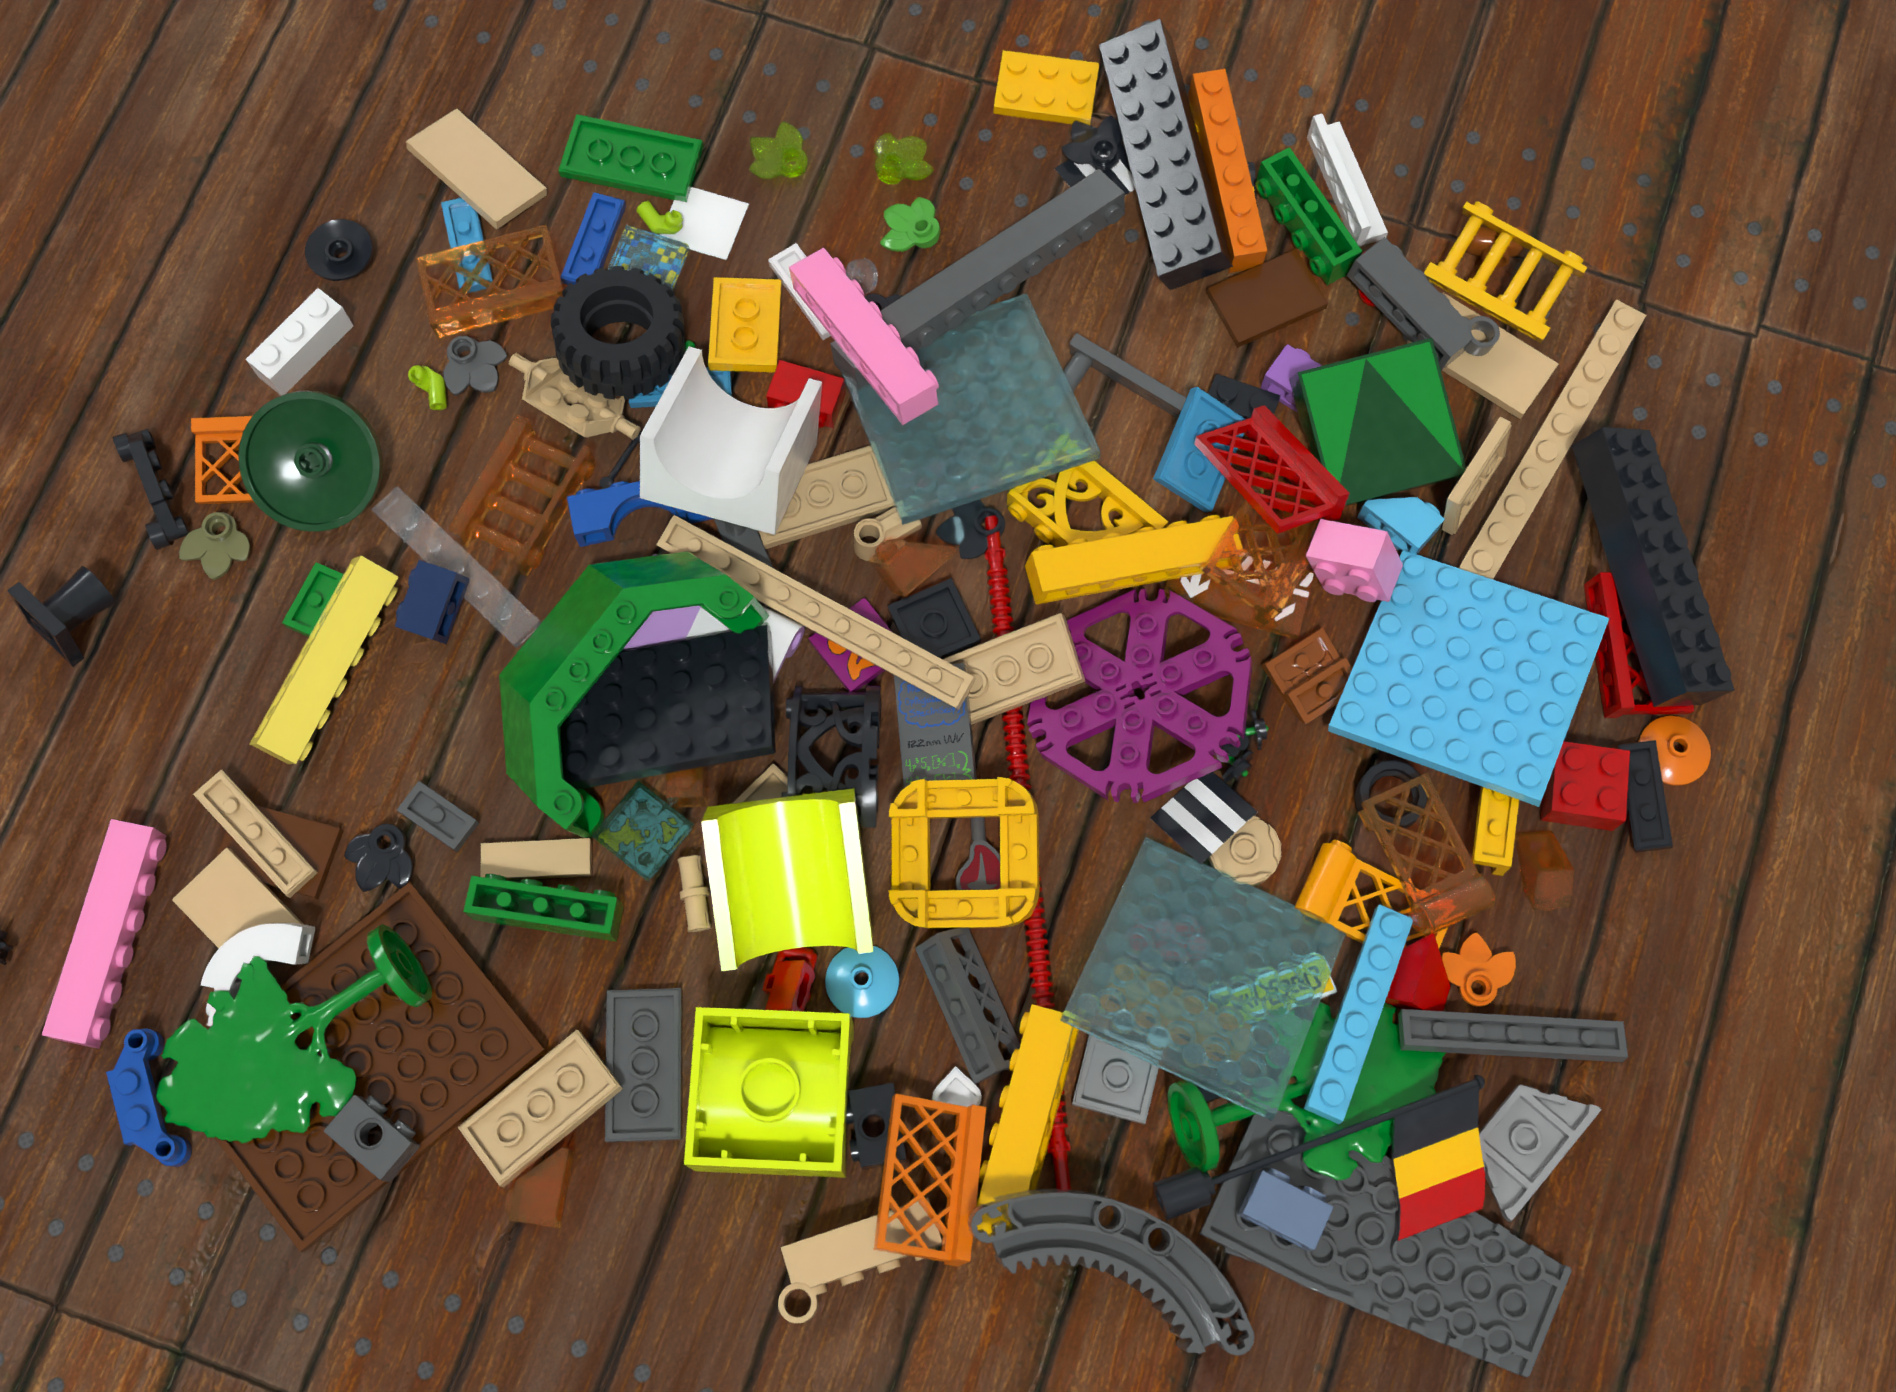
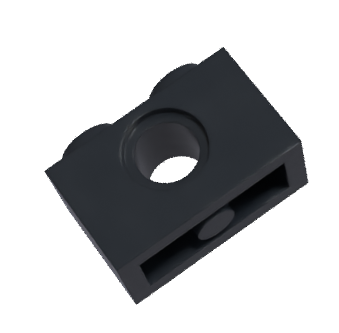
M893 1083L848 1091L850 1101H847L846 1124L854 1123L856 1135L855 1139L849 1140L853 1162L860 1161L862 1170L884 1166L892 1096L895 1094ZM872 1117L880 1118L885 1123V1129L878 1137H869L863 1130L865 1122ZM898 1131V1140H899L900 1138L903 1137V1135L901 1134L900 1131ZM904 1142L896 1148L895 1157L900 1163L907 1162Z

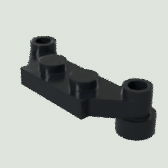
M147 428L130 435L125 432L113 436L115 447L123 463L134 460L148 500L158 519L145 524L154 548L156 550L170 546L171 541L185 537L189 533L185 521L181 515L174 517L168 501L174 498L166 479L160 480L157 471L163 468L156 451L151 450L156 448V444L149 429Z

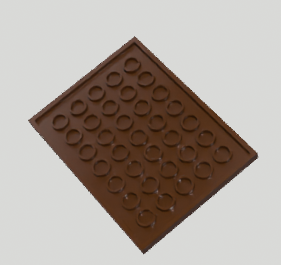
M410 882L280 985L281 989L287 994V1000L290 1004L304 1003L310 1007L325 1002L362 976L377 968L368 949L367 934L381 924L391 927L399 934L421 963L432 989V998L415 1008L406 1004L385 983L362 1000L335 1016L324 1032L329 1057L340 1061L355 1072L356 1082L352 1097L358 1095L367 1099L372 1095L388 1108L384 1115L393 1123L400 1119L416 1132L412 1139L421 1147L398 1174L547 1051ZM301 1012L293 1013L290 1017L296 1020L302 1015ZM313 1026L296 1037L295 1044L300 1050H307L311 1045L314 1034ZM319 1050L317 1054L319 1056H322L321 1051ZM318 1102L311 1105L310 1126L304 1133L288 1130L277 1132L275 1129H271L266 1137L261 1139L254 1138L242 1144L239 1141L230 1142L215 1137L216 1141L297 1249L304 1253L389 1183L379 1180L324 1132L335 1117H322L319 1114L320 1103ZM379 1125L373 1127L368 1134V1142L371 1146L376 1145L382 1139L383 1131Z

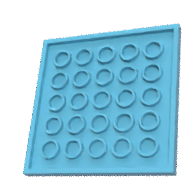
M1402 550L1400 560L1403 567L1390 601H1381L1329 723L1328 732L1539 807L1609 618Z

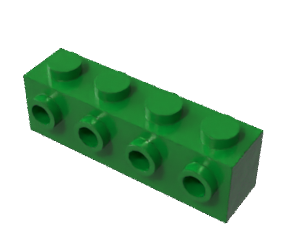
M1288 147L1262 161L1256 180L1257 191L1263 199L1267 198L1272 205L1278 222L1282 225L1285 224L1290 231L1295 247L1300 251L1303 250L1309 259L1313 273L1318 277L1321 276L1326 285L1348 275L1355 260L1361 256L1362 250L1291 148Z
M485 874V878L471 876L463 912L475 921L617 942L624 905L615 897L614 893L604 890H594L593 894L579 892V888L570 885L559 884L557 888L544 887L542 882L522 879L521 883L507 881V877L501 875Z

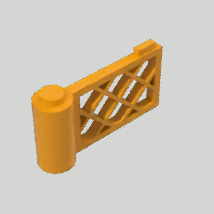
M1332 840L1331 843L1322 844L1293 909L1298 915L1311 922L1326 925L1363 944L1366 934L1358 930L1365 928L1367 933L1371 921L1368 918L1362 901L1379 896L1382 905L1392 909L1386 893L1398 890L1405 894L1410 908L1399 913L1405 915L1412 912L1420 932L1408 936L1406 942L1418 937L1424 938L1430 933L1435 932L1434 935L1440 948L1456 910L1455 907L1449 905L1452 898L1434 889H1431L1427 894L1357 859L1351 853L1352 848L1344 842ZM1359 872L1372 877L1377 892L1360 897L1355 884ZM1382 883H1384V884H1386V885H1388V886H1390V887L1384 889ZM1351 892L1353 900L1347 901ZM1415 899L1423 902V904L1417 905ZM1356 904L1363 924L1352 928L1338 921L1344 907ZM1431 906L1443 912V915L1437 927L1427 930L1419 909Z

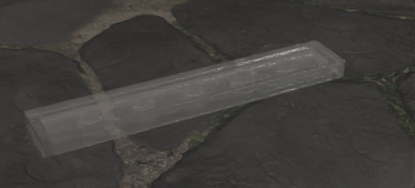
M398 486L371 509L379 519L425 562L470 578L463 598L516 649L541 624L534 614Z

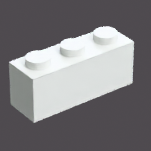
M317 288L246 361L261 380L281 396L285 395L353 327V324L343 307Z

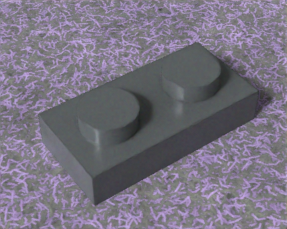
M418 781L397 809L400 814L455 852L461 849L479 825L477 820L420 781Z

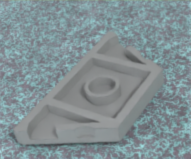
M1518 1085L1481 1128L1479 1137L1485 1178L1506 1221L1510 1222L1516 1217L1601 1111L1598 1106L1582 1104L1568 1100L1567 1097L1539 1092L1538 1089Z

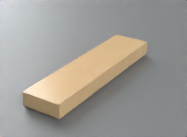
M220 770L193 794L287 897L291 898L318 873L223 770Z

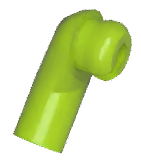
M645 201L637 207V213L651 232L655 234L674 235L683 227V217L678 211L672 210V214L669 211L665 215H659L649 201Z
M414 365L408 372V378L417 387L428 392L430 409L444 410L447 407L443 376L426 366Z

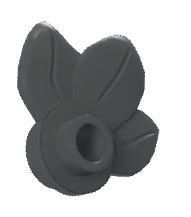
M468 336L454 338L447 349L449 363L443 372L447 388L455 396L462 393L469 385L480 392H494L499 381L498 373L494 366L502 363L507 358L504 349L493 341L477 342ZM463 351H470V354L466 357H460Z

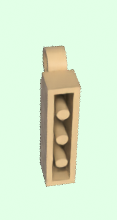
M918 1201L903 1212L916 1231L931 1220ZM892 1210L889 1211L888 1217L894 1214ZM878 1215L781 1247L791 1284L781 1292L778 1307L781 1315L787 1321L805 1323L812 1319L818 1309L817 1295L827 1292L825 1284L840 1280L842 1286L863 1280V1271L877 1267L879 1274L901 1267L899 1259L908 1257L907 1255L873 1250ZM897 1217L887 1224L885 1242L901 1244L910 1237ZM934 1224L919 1235L929 1249L936 1250L937 1246L942 1245L939 1230ZM914 1241L908 1244L909 1246L918 1247ZM915 1257V1260H916V1261L925 1259V1258ZM798 1289L806 1291L811 1298L810 1310L802 1317L792 1316L786 1308L788 1295Z

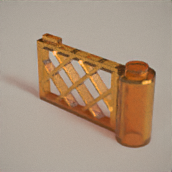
M1428 773L1361 803L1364 810L1358 813L1367 831H1375L1411 903V912L1408 913V917L1412 918V926L1417 932L1422 931L1426 936L1432 933L1435 934L1495 905V897L1490 884L1483 875L1478 873ZM1422 785L1428 797L1425 809L1407 803L1410 789ZM1403 793L1401 800L1394 798V796ZM1385 801L1398 806L1393 824L1380 819L1374 805ZM1404 809L1422 816L1417 833L1399 826ZM1428 818L1440 822L1445 832L1442 842L1423 836ZM1396 833L1415 839L1410 857L1397 853L1393 845ZM1421 842L1439 849L1434 866L1416 860ZM1445 851L1458 856L1464 868L1463 871L1452 874L1440 869ZM1402 862L1407 863L1406 869H1405V867H1404V865H1403ZM1413 866L1432 873L1428 887L1418 892L1410 879ZM1438 875L1446 878L1436 883Z

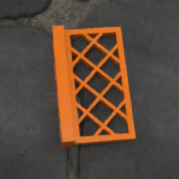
M252 416L191 418V432L195 434V502L197 504L254 502L249 493L244 494L236 487L242 480L240 472L230 481L219 471L232 456L239 461V455L236 452L239 450L243 431ZM220 443L227 451L212 464L206 459V444ZM226 443L234 444L231 447H229ZM216 473L227 485L217 495H206V482ZM232 490H234L237 494H229V493H230Z
M894 1094L892 1096L873 1250L942 1261L945 1265L957 1267L970 1262L973 1236L968 1228V1219L971 1212L976 1208L986 1107L973 1104L965 1107L901 1094ZM902 1105L914 1107L923 1119V1122L911 1131L907 1129L900 1119ZM926 1110L936 1111V1112H934V1113L930 1116V1115L927 1113ZM940 1113L956 1115L955 1131L947 1138H945L933 1121ZM925 1125L928 1126L939 1141V1144L926 1154L912 1136ZM898 1131H900L901 1134L903 1135V1137L900 1138L899 1140H898ZM954 1138L953 1147H952V1146L950 1145L949 1141ZM905 1140L919 1158L906 1169L903 1168L895 1157L897 1146ZM941 1147L944 1148L951 1158V1169L942 1176L928 1158ZM920 1163H923L935 1180L922 1192H920L908 1175ZM894 1169L899 1174L895 1178H893ZM950 1176L948 1186L945 1179ZM902 1178L914 1195V1198L900 1208L891 1196L892 1185ZM937 1185H939L947 1197L946 1208L939 1214L935 1213L924 1197ZM918 1201L931 1220L916 1231L903 1212ZM889 1207L894 1212L890 1217H888ZM944 1215L945 1224H943V1222L940 1220V1218H942ZM896 1217L910 1235L901 1244L885 1242L887 1224ZM933 1224L943 1236L942 1251L929 1249L919 1236ZM914 1241L918 1247L909 1246L908 1244Z

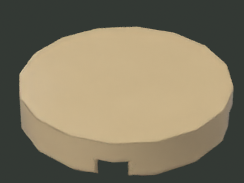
M1253 816L1208 859L1214 872L1223 881L1237 887H1253L1265 882L1275 872L1281 859V842L1276 831L1269 824L1267 825L1260 818Z

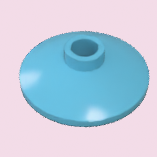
M873 946V952L858 954L856 950L847 947L840 951L830 962L826 972L825 985L831 1002L842 1013L850 1014L851 1017L869 1018L882 1013L891 1005L898 992L899 974L892 958L882 949ZM863 972L869 976L866 984L858 985L855 982V976L858 973Z

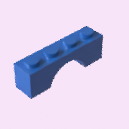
M625 481L616 482L609 488L600 490L583 489L576 492L575 495L567 496L574 536L580 547L614 540L621 521L631 512L644 507L664 509L690 524L713 519L641 499L640 481L633 483Z

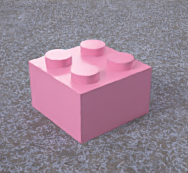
M1320 519L1306 554L1325 591L1334 595H1343V593L1356 595L1368 602H1375L1376 600L1389 602L1403 567L1388 531Z

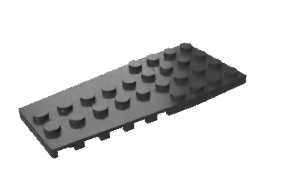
M1270 1110L1252 1115L1226 1172L1303 1144L1304 1137L1306 1136L1305 1130L1298 1120L1287 1111ZM1305 1120V1121L1307 1122V1124L1310 1126V1125H1311V1122ZM1355 1150L1349 1151V1157L1357 1161L1358 1167L1352 1172L1350 1178L1337 1181L1308 1168L1303 1161L1302 1156L1304 1152L1221 1183L1198 1234L1309 1290L1522 1377L1530 1376L1572 1272L1569 1266L1560 1264L1545 1255L1544 1251L1532 1244H1527L1512 1235L1503 1226L1494 1224L1476 1213V1211L1397 1241L1399 1205L1392 1159L1384 1156L1382 1162L1377 1163L1369 1161ZM1269 1168H1273L1291 1178L1290 1185L1302 1191L1307 1186L1326 1196L1324 1202L1334 1208L1315 1250L1306 1251L1237 1215L1256 1172L1263 1170L1268 1173Z

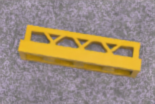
M1482 786L1480 789L1471 863L1492 867V874L1503 876L1512 865L1519 805L1518 799Z

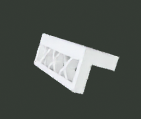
M1323 114L1313 116L1307 139L1345 227L1359 247L1380 241L1383 237L1387 236L1388 231L1340 122L1327 125Z

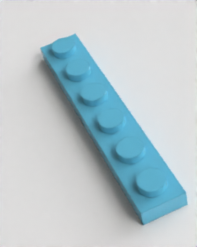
M1380 904L1375 908L1304 1106L1305 1110L1337 1124H1341L1344 1121L1412 926L1413 918Z

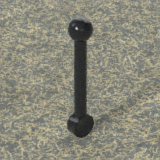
M642 431L630 442L608 477L600 479L599 485L601 489L609 488L614 484L613 480L637 444H640Z

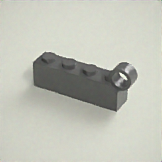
M1383 237L1358 257L1347 275L1412 343L1428 338L1433 339L1441 371L1464 351L1474 356L1486 355L1500 337L1499 327L1491 318L1477 316L1469 320L1462 316L1451 305L1448 297L1438 292L1427 280L1425 274L1420 269L1415 268L1404 257L1400 248L1391 244L1386 237ZM1471 330H1480L1485 333L1488 342L1476 340Z

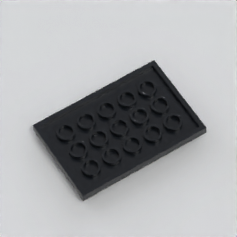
M768 625L757 626L754 630H746L741 634L731 631L619 653L561 725L560 743L563 779L578 790L775 754L772 639Z

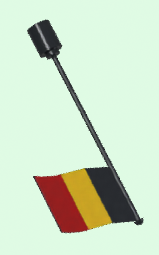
M1474 1075V1080L1212 1178L1207 1171L1201 1173L1197 1166L1153 1182L1156 1199L1165 1219L1175 1218L1211 1204L1210 1195L1215 1194L1214 1185L1393 1118L1392 1164L1399 1205L1398 1232L1396 1240L1399 1241L1483 1208L1485 1171L1478 1130L1479 1089L1481 1090L1485 1086V1079L1481 1075Z

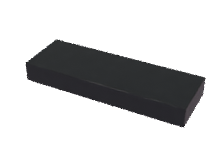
M1656 740L1618 745L1619 749L1630 751L1627 804L1635 853L1673 848Z

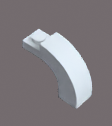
M271 923L241 931L226 941L211 958L203 974L201 985L215 988L214 991H229L233 999H235L242 979L236 976L240 973L243 963H249L253 956H259L264 961L273 960L294 965L308 963L315 926L297 923ZM207 1003L206 1013L209 1015L207 1025L212 1026L213 1015L216 1009Z

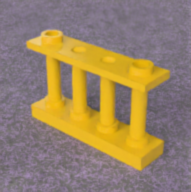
M1466 201L1462 214L1470 218L1444 262L1440 261L1438 265L1432 262L1429 263L1424 272L1427 280L1531 339L1542 343L1550 330V327L1545 325L1547 313L1571 274L1582 278L1588 267L1582 264L1584 260L1577 254L1568 250L1562 254L1492 216L1493 210L1485 204L1476 201L1472 205ZM1484 225L1500 234L1474 278H1469L1466 282L1455 276L1457 273L1455 268L1480 226ZM1511 241H1514L1530 251L1504 294H1499L1495 298L1485 292L1487 289L1485 284ZM1541 257L1560 267L1534 310L1529 311L1526 315L1515 309L1517 305L1515 300Z

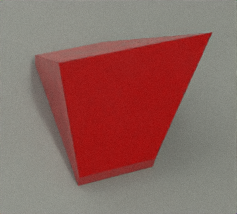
M1434 933L1403 949L1385 1003L1408 1010H1444L1451 986Z

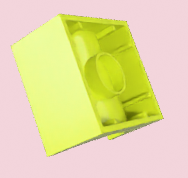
M854 788L707 807L702 819V829L721 971L735 970L742 963L761 955L801 947L842 946L852 948L858 954L873 952V933Z
M696 1007L684 1165L700 1172L846 1178L847 1088L851 1045L854 1039V1024L851 1015L847 1013Z

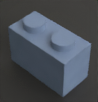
M1269 1168L1268 1173L1263 1170L1256 1172L1237 1215L1306 1251L1315 1250L1334 1208L1324 1202L1326 1196L1307 1186L1302 1191L1290 1185L1291 1178L1273 1168Z

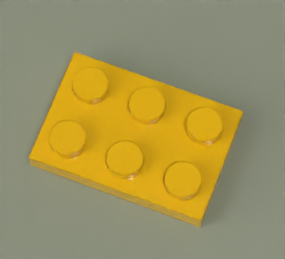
M1003 50L993 114L1073 124L1074 121H1079L1090 125L1099 63Z
M714 277L708 356L710 371L775 372L778 365L781 279Z

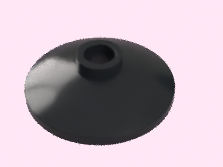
M346 219L331 220L320 225L311 233L305 246V258L311 270L319 277L330 281H343L355 277L367 267L373 253V244L368 232L360 224ZM341 253H347L345 256L338 258Z

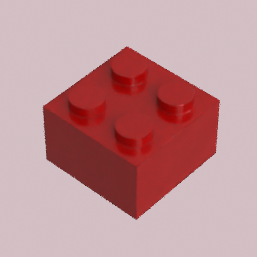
M1564 741L1542 798L1540 821L1609 831L1619 827L1626 821L1630 751Z

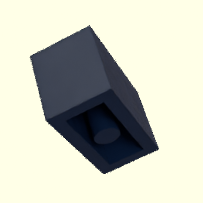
M418 560L417 566L409 575V588L405 599L397 608L395 627L447 644L470 578Z

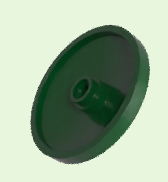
M297 391L269 401L249 420L240 441L239 468L244 486L250 497L266 515L280 524L293 529L319 532L345 525L359 516L370 505L381 483L383 456L374 429L360 411L347 401L332 394L320 391Z

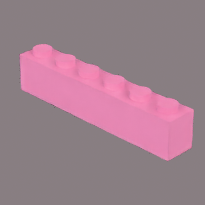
M822 248L789 267L793 289L902 425L938 405L936 390L939 388V384L934 374L930 370L925 371L920 366V361L915 351L911 347L906 348L902 344L896 328L892 324L887 325L884 322L878 306L873 301L869 303L866 300L859 283L855 279L850 280L847 277L845 268L837 257L832 258L825 248Z
M111 819L42 1032L43 1036L98 1049L101 1042L106 1039L110 1030L111 1023L109 1017L113 1004L117 1003L122 992L120 981L124 969L129 966L133 957L132 943L136 932L141 929L144 922L143 908L147 896L152 894L155 887L154 873L158 861L162 860L166 852V835L155 828Z

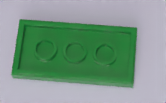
M576 114L558 171L560 177L687 202L704 145L703 140Z

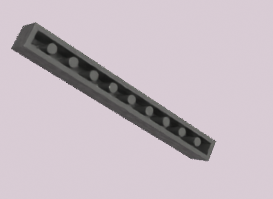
M1098 169L881 310L882 319L887 325L892 324L896 328L901 342L906 348L911 347L917 352L921 348L931 345L936 338L950 329L957 328L965 319L977 311L984 310L991 302L1003 294L1010 293L1018 284L1029 277L1039 274L1044 267L1056 259L1065 257L1070 250L1082 242L1089 241L1096 233L1108 225L1118 222L1125 215V192ZM836 341L830 343L835 366L858 390L868 384V381Z

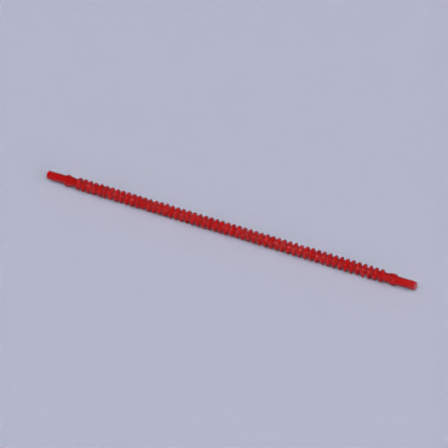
M996 516L985 518V529L987 531L997 526L998 520ZM1000 531L987 536L988 549L984 553L985 559L990 566L987 576L991 577V579L988 580L987 584L992 587L989 590V595L993 596L990 604L994 606L991 609V614L995 615L992 619V624L996 625L993 629V633L997 635L995 638L1014 631V627L1009 625L1013 622V618L1008 615L1012 612V608L1007 606L1011 602V598L1006 596L1010 593V589L1005 587L1009 583V579L1004 577L1007 575L1008 570L1003 567L1006 551L1001 548ZM1023 706L1006 711V715L1002 717V721L1007 723L1003 727V731L1008 733L1004 737V741L1009 742L1005 750L1010 752L1006 760L1011 762L1007 770L1012 772L1008 779L1017 782L1029 791L1031 785L1027 784V781L1030 779V775L1025 772L1029 769V765L1024 763L1028 759V755L1023 753L1027 749V745L1022 743L1026 739V735L1021 733L1025 729V725L1020 723L1024 716L1019 714ZM1039 886L1040 893L1042 892L1043 888ZM1039 897L1032 915L1024 920V925L1029 927V930L1025 931V935L1030 938L1026 942V946L1031 948V951L1027 952V956L1032 958V962H1029L1028 966L1033 968V972L1029 974V977L1034 978V983L1030 987L1035 989V994L1031 997L1036 1000L1037 1003L1035 1005L1052 1010L1055 1008V1004L1051 1003L1050 998L1054 997V993L1049 991V987H1052L1053 983L1048 981V977L1052 975V972L1047 971V966L1051 962L1046 960V956L1050 952L1044 947L1048 944V940L1043 937L1047 933V929L1042 927V924L1046 923V919L1041 917L1045 909L1040 907V903L1044 901V898ZM1060 1099L1050 1136V1143L1048 1144V1153H1052L1056 1189L1071 1190L1067 1152L1071 1151V1145L1065 1136V1128H1068V1123L1063 1121V1118L1067 1116V1112L1062 1111V1106H1065L1066 1102Z

